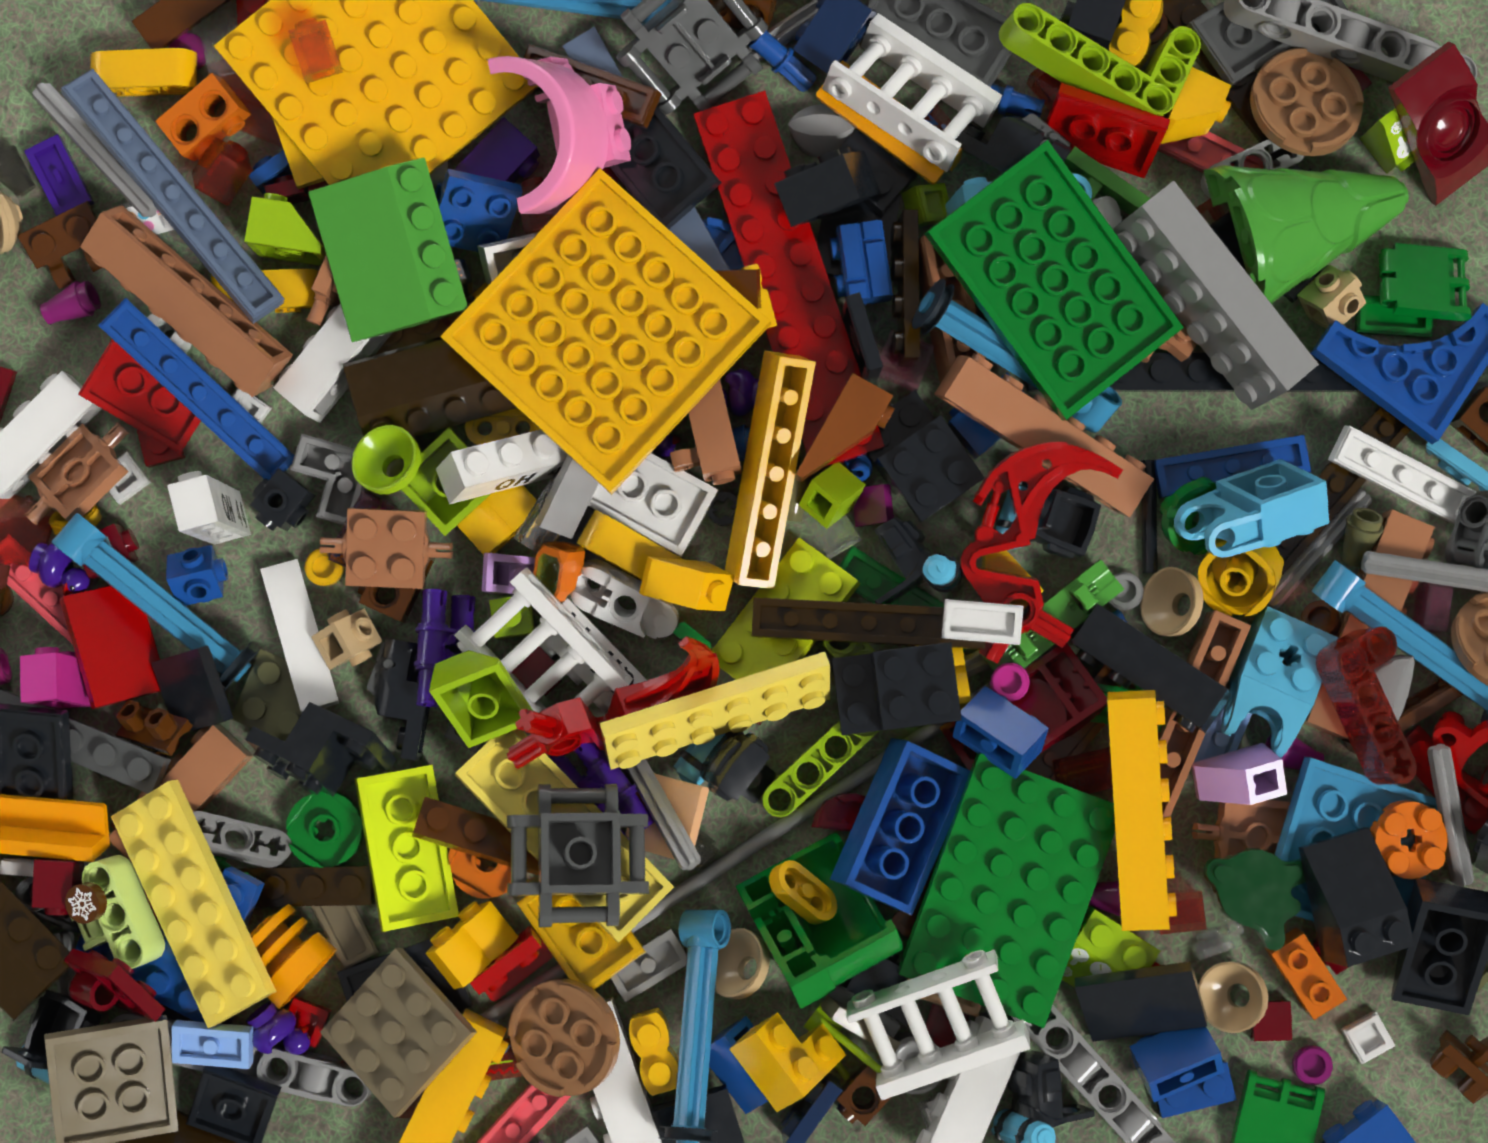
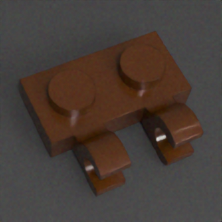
M87 200L17 236L36 269L48 265L56 285L61 289L75 280L63 256L81 248V244L97 220V217ZM83 250L92 271L95 272L102 267L95 264L91 256Z

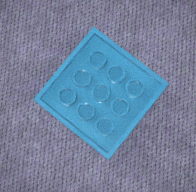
M1304 756L1275 855L1283 861L1299 859L1301 857L1298 847L1363 827L1370 829L1373 821H1378L1380 815L1385 812L1382 810L1387 805L1396 801L1409 800L1419 802L1438 811L1436 798ZM1411 829L1407 830L1406 837L1401 838V844L1408 846L1410 849L1415 843V835L1411 833ZM1391 874L1407 907L1415 879H1404ZM1305 882L1293 887L1291 890L1292 896L1301 903V910L1295 916L1314 921Z

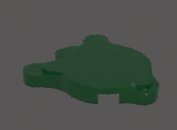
M1246 848L1235 855L1209 859L1204 866L1203 874L1205 879L1211 884L1213 892L1217 894L1222 913L1232 921L1254 929L1267 949L1274 951L1281 949L1285 943L1284 924L1301 910L1300 901L1291 894L1293 887L1306 882L1301 858L1283 861L1267 851L1258 848Z

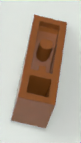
M852 373L796 472L795 479L800 482L804 481L872 435L877 425L884 429L895 408L889 405L893 395Z

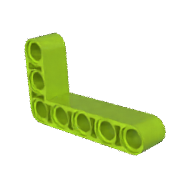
M1031 3L1018 5L999 30V39L1004 47L1058 81L1165 117L1174 107L1201 48L1200 38L1197 33L1186 26H1179L1155 49L1145 72Z
M822 641L824 649L832 658L875 652L868 643H849L846 649L837 650L830 645L829 641ZM837 721L765 789L762 801L766 811L775 817H785L791 814L879 731L841 735L840 722ZM832 736H838L846 743V751L840 758H831L825 752V743ZM805 762L813 763L818 769V778L812 784H802L797 778V769ZM781 788L788 791L791 800L787 808L778 811L769 805L768 798L773 790Z

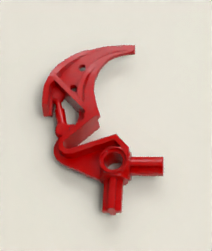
M1058 441L1039 443L1022 448L1008 455L988 472L977 490L973 502L981 506L991 489H993L991 502L987 503L982 523L975 530V541L963 550L960 564L964 575L983 602L1009 605L1015 599L1027 601L1028 611L1022 618L1021 634L1027 633L1031 629L1063 648L1065 643L1069 641L1074 628L1042 610L1044 603L1037 578L976 566V560L980 556L1031 545L1030 540L1036 537L1044 503L1053 488L1065 477L1080 470L1089 469L1104 472L1116 479L1121 475L1123 469L1104 457L1081 447L1067 444V442ZM1046 459L1051 461V467L1048 469L1042 466L1043 461ZM1022 481L1028 484L1027 489L1024 491L1019 489V483ZM1009 490L1015 519L1010 528L1001 534L993 527L1000 507L998 502L1001 493ZM985 642V650L979 649L978 653L998 664L1010 644Z
M686 636L678 642L680 648L688 652V657L679 668L644 682L616 688L608 713L602 717H595L580 697L556 703L540 713L525 708L520 710L518 713L521 719L516 721L515 725L517 729L531 734L508 748L509 752L506 753L508 760L513 761L515 768L520 769L544 753L551 756L565 755L576 750L582 743H595L600 750L605 751L600 723L717 686L720 667L716 652L713 653L706 644Z

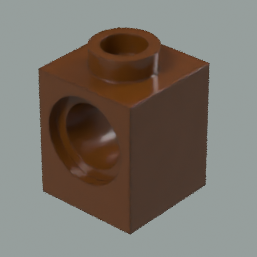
M865 1063L842 1086L843 1091L836 1099L840 1103L836 1109L849 1122L853 1124L856 1120H859L864 1126L892 1098L881 1101L876 1089L877 1072ZM861 1086L869 1087L874 1092L872 1100L866 1105L856 1104L852 1100L853 1092Z

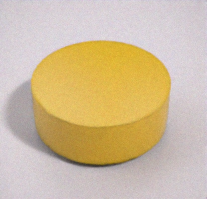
M316 549L308 555L304 569L306 576L314 584L331 586L342 577L344 563L339 554H321L320 549Z

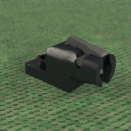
M1034 113L1024 118L1004 115L989 141L983 138L985 132L971 123L955 139L962 144L961 148L1002 172H1006L1047 140L1063 161L1066 160L1072 149L1068 140Z
M386 638L385 642L381 644L367 689L375 696L374 702L377 715L407 720L406 727H400L397 749L402 750L401 758L419 761L422 757L430 707L416 705L418 671L415 670L413 665L414 661H417L418 644Z

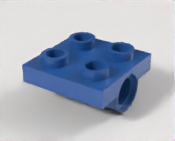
M447 169L443 183H438L434 191L450 247L479 252L478 245L507 239L518 207L516 198L521 197L523 193L521 185Z

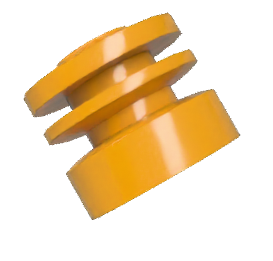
M287 904L277 913L268 916L250 933L277 991L267 998L278 1009H281L292 1000L337 951V948L320 932L313 934L305 941L299 938L308 923L304 917L299 919L290 928L287 926L297 912L291 904Z

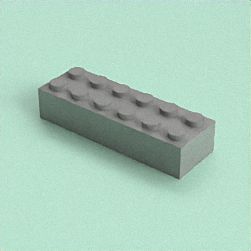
M1174 180L1113 228L1172 312L1187 328L1189 337L1201 346L1211 359L1214 369L1224 375L1234 388L1237 398L1246 404L1251 411L1290 390L1319 365Z

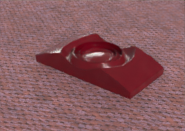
M1449 41L1388 87L1429 200L1435 206L1488 166V123L1482 115L1477 102L1478 84L1455 44Z
M1065 643L1063 648L1057 646L1025 668L1030 681L1029 689L1021 699L1009 701L1027 714L1036 717L1049 728L1042 752L1055 743L1075 734L1108 706L1107 697L1068 643ZM956 721L945 723L939 727L966 768L971 770L977 753L952 737Z

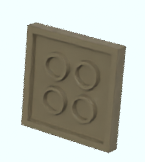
M395 948L320 1033L393 1117H399L471 1040L477 1031L403 948Z
M161 1015L156 1022L147 1018L44 1034L56 1143H114L179 1131L166 1015Z

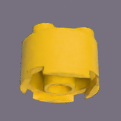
M1217 538L1215 540L1216 547H1222L1227 543L1223 539ZM1275 546L1262 547L1224 558L1214 556L1207 551L1198 568L1197 575L1205 603L1213 610L1231 617L1233 614L1245 615L1244 617L1252 616L1264 609L1271 600L1282 576L1284 561Z

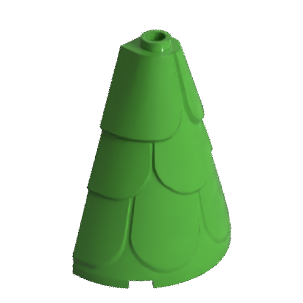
M1227 165L1203 170L1213 207L1228 203L1246 272L1271 304L1300 282L1310 279L1341 254L1353 251L1401 214L1409 199L1407 187L1394 176L1332 169L1314 172L1288 168L1272 170Z

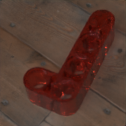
M1381 626L1351 631L1319 651L1316 657V668L1369 781L1378 785H1401L1409 783L1414 778L1417 764L1374 671L1375 668L1390 660L1397 650L1395 635L1387 627Z

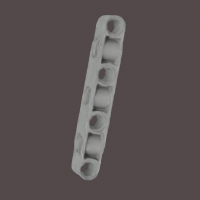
M1225 0L1223 6L1226 17L1237 25L1257 31L1268 38L1290 46L1305 48L1308 52L1332 60L1335 57L1346 66L1393 83L1442 47L1438 43L1321 0H1249L1251 7L1245 5L1242 0ZM1311 22H1314L1318 25L1320 32L1316 31L1313 28ZM1381 47H1383L1388 52L1389 57L1384 55V53L1381 50ZM1460 53L1473 77L1476 79L1477 67L1472 58Z
M1052 1005L1044 1028L1024 1021L1029 1037L1044 1053L1059 1060L1060 1071L1125 1143H1176L1161 1127L1162 1124L1054 1005ZM1012 1017L1015 1020V1022L1020 1020L1015 1017ZM1053 1027L1063 1028L1065 1034L1064 1040L1057 1046H1050L1046 1043L1047 1032ZM1106 1085L1115 1086L1117 1091L1115 1099L1110 1103H1100V1090Z
M125 1012L115 1017L111 1023L144 1017L131 1012ZM167 1018L172 1060V1025L176 1020ZM279 1043L272 1047L271 1054L261 1053L253 1046V1064L249 1069L231 1068L282 1087L281 1092L354 1107L360 1105L372 1093L364 1083L361 1095H353L347 1090L346 1080L348 1077L360 1079L347 1063L341 1062L334 1057L310 1051L300 1055L290 1054L286 1051L284 1045ZM273 1058H281L287 1063L288 1073L286 1076H279L274 1073L272 1069ZM172 1063L202 1072L205 1067L203 1065Z

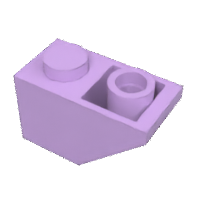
M1264 743L1193 762L1192 764L1196 798L1200 801L1252 805L1287 794L1282 759Z

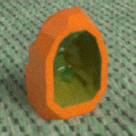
M560 541L543 542L536 554L533 574L561 603L576 588L578 576L582 574L580 572L584 566V547Z

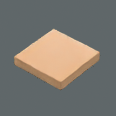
M654 773L695 846L709 793L708 787ZM637 791V792H636V795L638 796V798L641 800L642 804H643V805L645 806V808L647 809L646 805L644 804V802H643L641 796L639 795V793H638V791ZM654 822L645 829V851L675 860ZM627 828L625 834L627 838H629V828Z

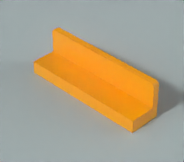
M842 60L840 63L849 69L850 65ZM862 76L863 79H865L866 81H868L869 83H871L872 85H874V86L877 87L878 89H881V88L878 87L876 84H874L872 81H870L869 79H867L865 76ZM823 85L816 92V98L932 185L936 184L945 173L944 170L929 162L892 135L841 101L835 99L822 89ZM961 147L956 155V158L951 168L949 169L951 171H953V169L961 161Z
M0 794V854L93 862L110 847L108 812L105 803Z

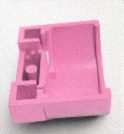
M502 56L488 59L490 74L515 73L524 76L528 80L529 86L538 85L544 93L535 95V100L538 103L547 104L557 156L551 171L544 181L530 193L516 198L521 214L556 215L599 168L603 170L605 167L631 161L629 153L631 139L628 131L624 128L621 115L623 100L616 89V85L603 83L589 85L581 76L574 72L568 59L550 56L540 60Z

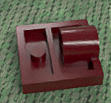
M74 948L63 960L76 972L69 988L70 996L75 1002L97 1011H106L115 1006L155 1022L164 1012L165 1008L154 999L157 995L156 991L140 980L136 982L131 977L133 973L132 968L117 958L109 961L95 950H91L88 954Z

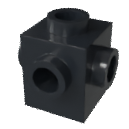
M278 468L270 480L265 478L258 484L252 494L255 499L250 505L259 511L255 518L270 530L274 531L278 526L288 531L291 526L297 528L304 521L309 513L306 507L316 495ZM283 499L282 505L278 507V502Z

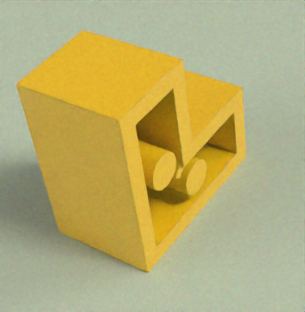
M778 1012L751 1028L729 1048L776 1112L805 1097L846 1056V1053L823 1023L797 1038Z

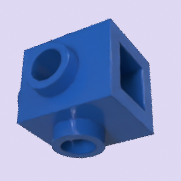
M212 545L189 548L182 552L167 555L166 580L173 596L182 604L187 606L223 597V581L229 578L225 560L217 558Z

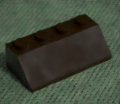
M441 337L343 364L363 436L377 427L395 425L402 427L413 437L516 408L444 342Z
M0 881V1008L14 1021L71 969L63 961L70 951Z

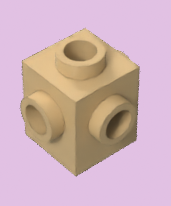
M1330 264L1297 295L1307 316L1325 329L1335 320L1344 325L1367 303L1360 289L1362 283L1359 278L1349 270L1343 272Z
M365 608L351 615L345 609L327 619L329 625L311 636L329 670L348 661L352 667L366 661L373 656L370 649L383 642Z

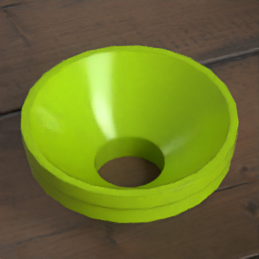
M384 425L371 430L359 441L352 456V472L358 483L373 493H395L407 486L415 477L420 466L421 453L418 443L408 431L399 426ZM395 459H403L404 467L402 471L394 477H388L387 467L390 462Z

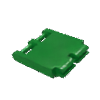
M1395 243L1392 249H1381L1379 254V277L1382 278V282H1380V306L1393 308V315L1453 321L1470 320L1471 309L1467 307L1466 291L1470 289V280L1465 277V262L1469 259L1468 251L1457 248ZM1453 263H1457L1458 277H1454ZM1455 292H1458L1459 306H1455Z
M1248 1069L1230 1143H1314L1325 1097V1088L1316 1086L1315 1089L1291 1084L1290 1079L1282 1078L1281 1081L1258 1076L1257 1071ZM1256 1083L1278 1088V1092L1265 1089L1262 1087H1257L1255 1085ZM1294 1092L1310 1096L1312 1100L1289 1095V1093Z

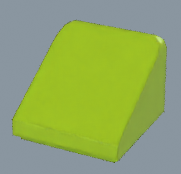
M945 183L918 185L902 193L905 209L918 210V228L939 223L947 217L945 204L948 202L949 197Z

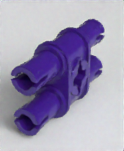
M442 589L422 590L421 623H418V627L415 628V632L418 633L417 661H414L413 665L415 670L418 671L416 705L439 707L429 692L434 666L438 662L462 653L457 646L459 640L454 636L462 627L467 625L473 632L476 631L474 630L476 597H470V595L451 596V621L449 628L445 624L447 591Z
M582 743L580 747L574 750L588 769L586 771L587 776L585 774L583 776L580 775L566 754L549 757L578 788H604L605 784H617L618 811L621 814H648V827L654 823L649 811L635 794L637 786L630 783L620 768L610 769L606 753L600 750L595 743ZM594 803L602 813L605 812L604 803Z

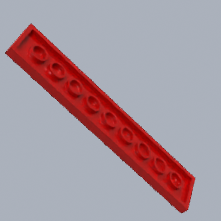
M764 90L694 113L693 116L710 168L722 182L717 189L743 267L758 264L762 277V288L768 290L777 326L765 330L771 351L798 355L816 362L801 440L807 455L850 376L854 373L861 377L810 222L791 227L774 183L786 179L784 171L791 169L766 91ZM878 425L872 435L823 468L884 449L885 445Z

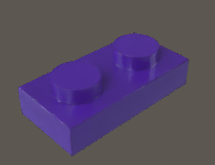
M56 134L24 150L56 216L87 200L90 206L95 204L61 136Z

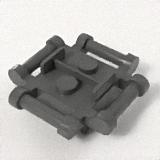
M643 0L634 9L630 10L628 8L620 15L637 37L618 53L616 59L624 68L629 67L644 85L657 89L662 93L657 105L665 115L673 112L687 96L700 111L712 108L751 73L756 75L763 69L746 45L762 36L767 30L768 25L762 17H756L743 0H723L744 26L738 33L733 31L709 0H672L644 25L642 21L666 0ZM645 49H648L677 82V85L670 91L640 58V54ZM737 54L742 59V62L703 95L697 87L701 84L706 85L732 62L731 58Z
M538 784V815L507 816V828L511 829V883L507 884V896H539V927H551L552 923L606 922V926H619V894H649V881H645L644 827H648V814H620L618 812L617 784H605L604 788H551L550 784ZM604 803L605 812L551 813V804ZM620 827L629 828L630 881H621ZM527 828H538L539 882L527 883ZM552 895H606V906L552 907Z

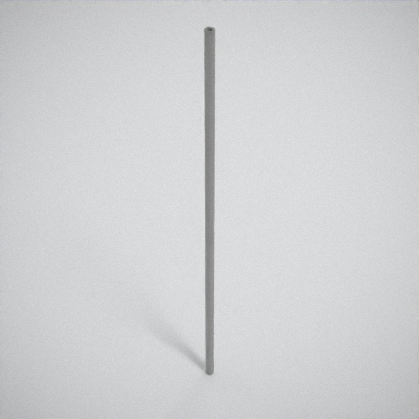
M1054 644L1051 648H1049L1046 652H1044L1042 655H1040L1037 659H1035V660H1034L1032 663H1030L1028 666H1030V665L1033 664L1035 661H1037L1038 659H1040L1041 657H1043L1044 655H1046L1047 653H1049L1050 651H1052L1054 648L1057 647V645ZM991 682L984 685L992 690ZM983 687L970 695L971 700ZM945 723L923 725L902 740H908L920 746L942 732L939 727ZM885 751L797 807L791 814L780 818L673 888L632 929V932L634 933L815 815L824 801L837 794L848 793L873 777L877 772ZM557 964L480 1015L496 1023L512 1012L518 1000L528 990L545 981L563 979L567 975L561 966Z

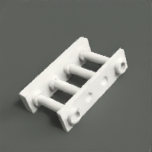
M877 13L870 21L861 44L865 51L849 69L835 60L830 66L822 89L926 158L929 162L948 172L962 145L955 139L971 120L984 128L991 120L1003 95ZM878 58L896 70L881 89H878L862 78ZM909 79L927 90L926 94L912 110L893 99ZM940 99L959 111L943 131L924 119Z
M527 567L510 581L515 587L512 591L514 595L475 632L465 625L454 635L459 640L457 646L462 653L470 650L498 658L485 643L524 606L529 608L532 605L542 616L539 619L541 623L500 661L533 711L538 713L546 709L539 699L577 663L583 664L586 662L596 672L593 675L594 680L575 697H580L587 707L604 691H615L616 688L630 685L633 680ZM551 634L553 636L559 634L569 644L566 647L567 652L527 689L511 672Z
M995 949L986 953L983 950L971 952L960 962L876 992L864 990L854 995L847 1002L846 1018L848 1023L864 1019L883 1064L881 1073L876 1074V1089L881 1101L1030 1049L1029 1032L1024 1020L1016 1022L1008 1020L990 974L998 971V956ZM975 980L994 1026L991 1031L979 1035L971 1033L952 988ZM938 993L957 1039L953 1044L942 1048L934 1046L915 1001ZM901 1006L920 1052L916 1057L905 1061L897 1059L878 1014Z

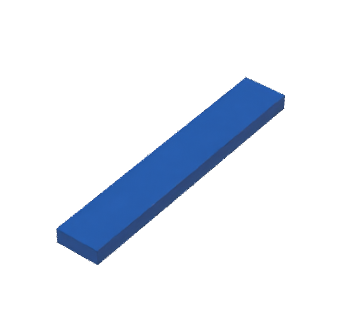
M125 298L98 325L263 479L267 478L270 480L278 468L285 472L292 465L295 455L128 299Z

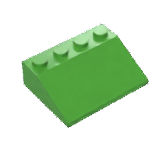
M425 157L387 166L308 192L352 343L459 315L468 308Z

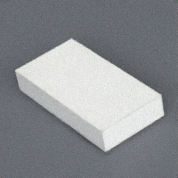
M945 599L941 638L1020 645L1023 606Z

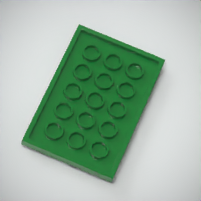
M1048 140L925 233L927 239L1062 421L1069 419L1184 328Z
M976 754L896 973L912 979L960 962L971 952L983 950L986 953L995 949L998 956V971L990 974L1005 1013L1044 1028L1115 834L1114 803L1024 770L1015 779L992 764L984 754ZM975 980L952 987L956 996L985 1006Z

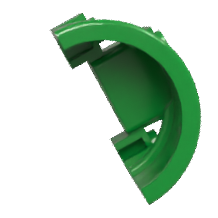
M836 832L735 886L800 1009L835 991L834 988L837 985L903 949L896 926L891 919L885 921L872 898L830 880L844 847L842 839ZM788 860L800 863L833 891L837 900L835 916L824 923L813 925L804 920L787 905L784 906L785 903L775 896L770 887L769 876L771 870Z

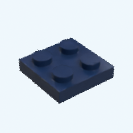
M829 1072L805 1096V1101L799 1109L793 1106L788 1111L780 1124L783 1127L781 1130L783 1143H805L843 1091L840 1080Z

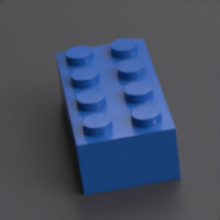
M891 738L830 880L893 909L912 915L950 828L970 770L908 740Z

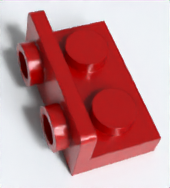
M532 925L518 934L519 937L470 982L479 995L485 992L490 1000L495 1002L553 958L552 953Z

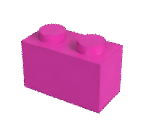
M58 647L35 648L34 655L20 656L21 703L52 709L91 707L75 652H59Z

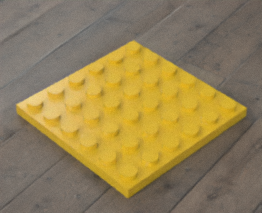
M270 0L213 45L328 185L387 166L425 157L429 174L431 175L539 87L538 85L529 86L528 80L519 74L509 72L490 74L488 59L502 56L519 57V55L474 0Z
M599 168L440 337L612 495L771 325V321Z

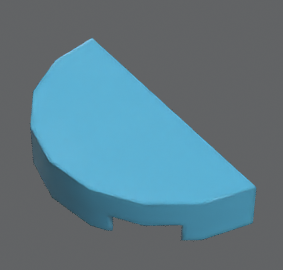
M1441 439L1434 444L1429 442L1426 444L1428 455L1433 454L1441 461L1438 466L1454 479L1466 486L1473 482L1479 486L1480 491L1488 490V472Z

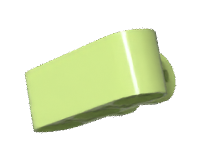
M114 855L89 863L82 872V883L93 882L99 885L106 895L107 908L104 915L98 920L86 924L77 922L85 941L83 945L84 951L108 942L114 958L123 961L132 969L157 960L165 950L164 936L130 860L122 855Z

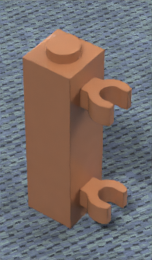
M719 380L688 413L696 448L670 452L675 472L701 466L704 481H712L714 485L732 482L735 480V475L742 474L725 398Z

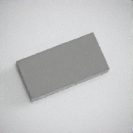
M567 455L535 523L540 528L572 539L599 483L569 455Z

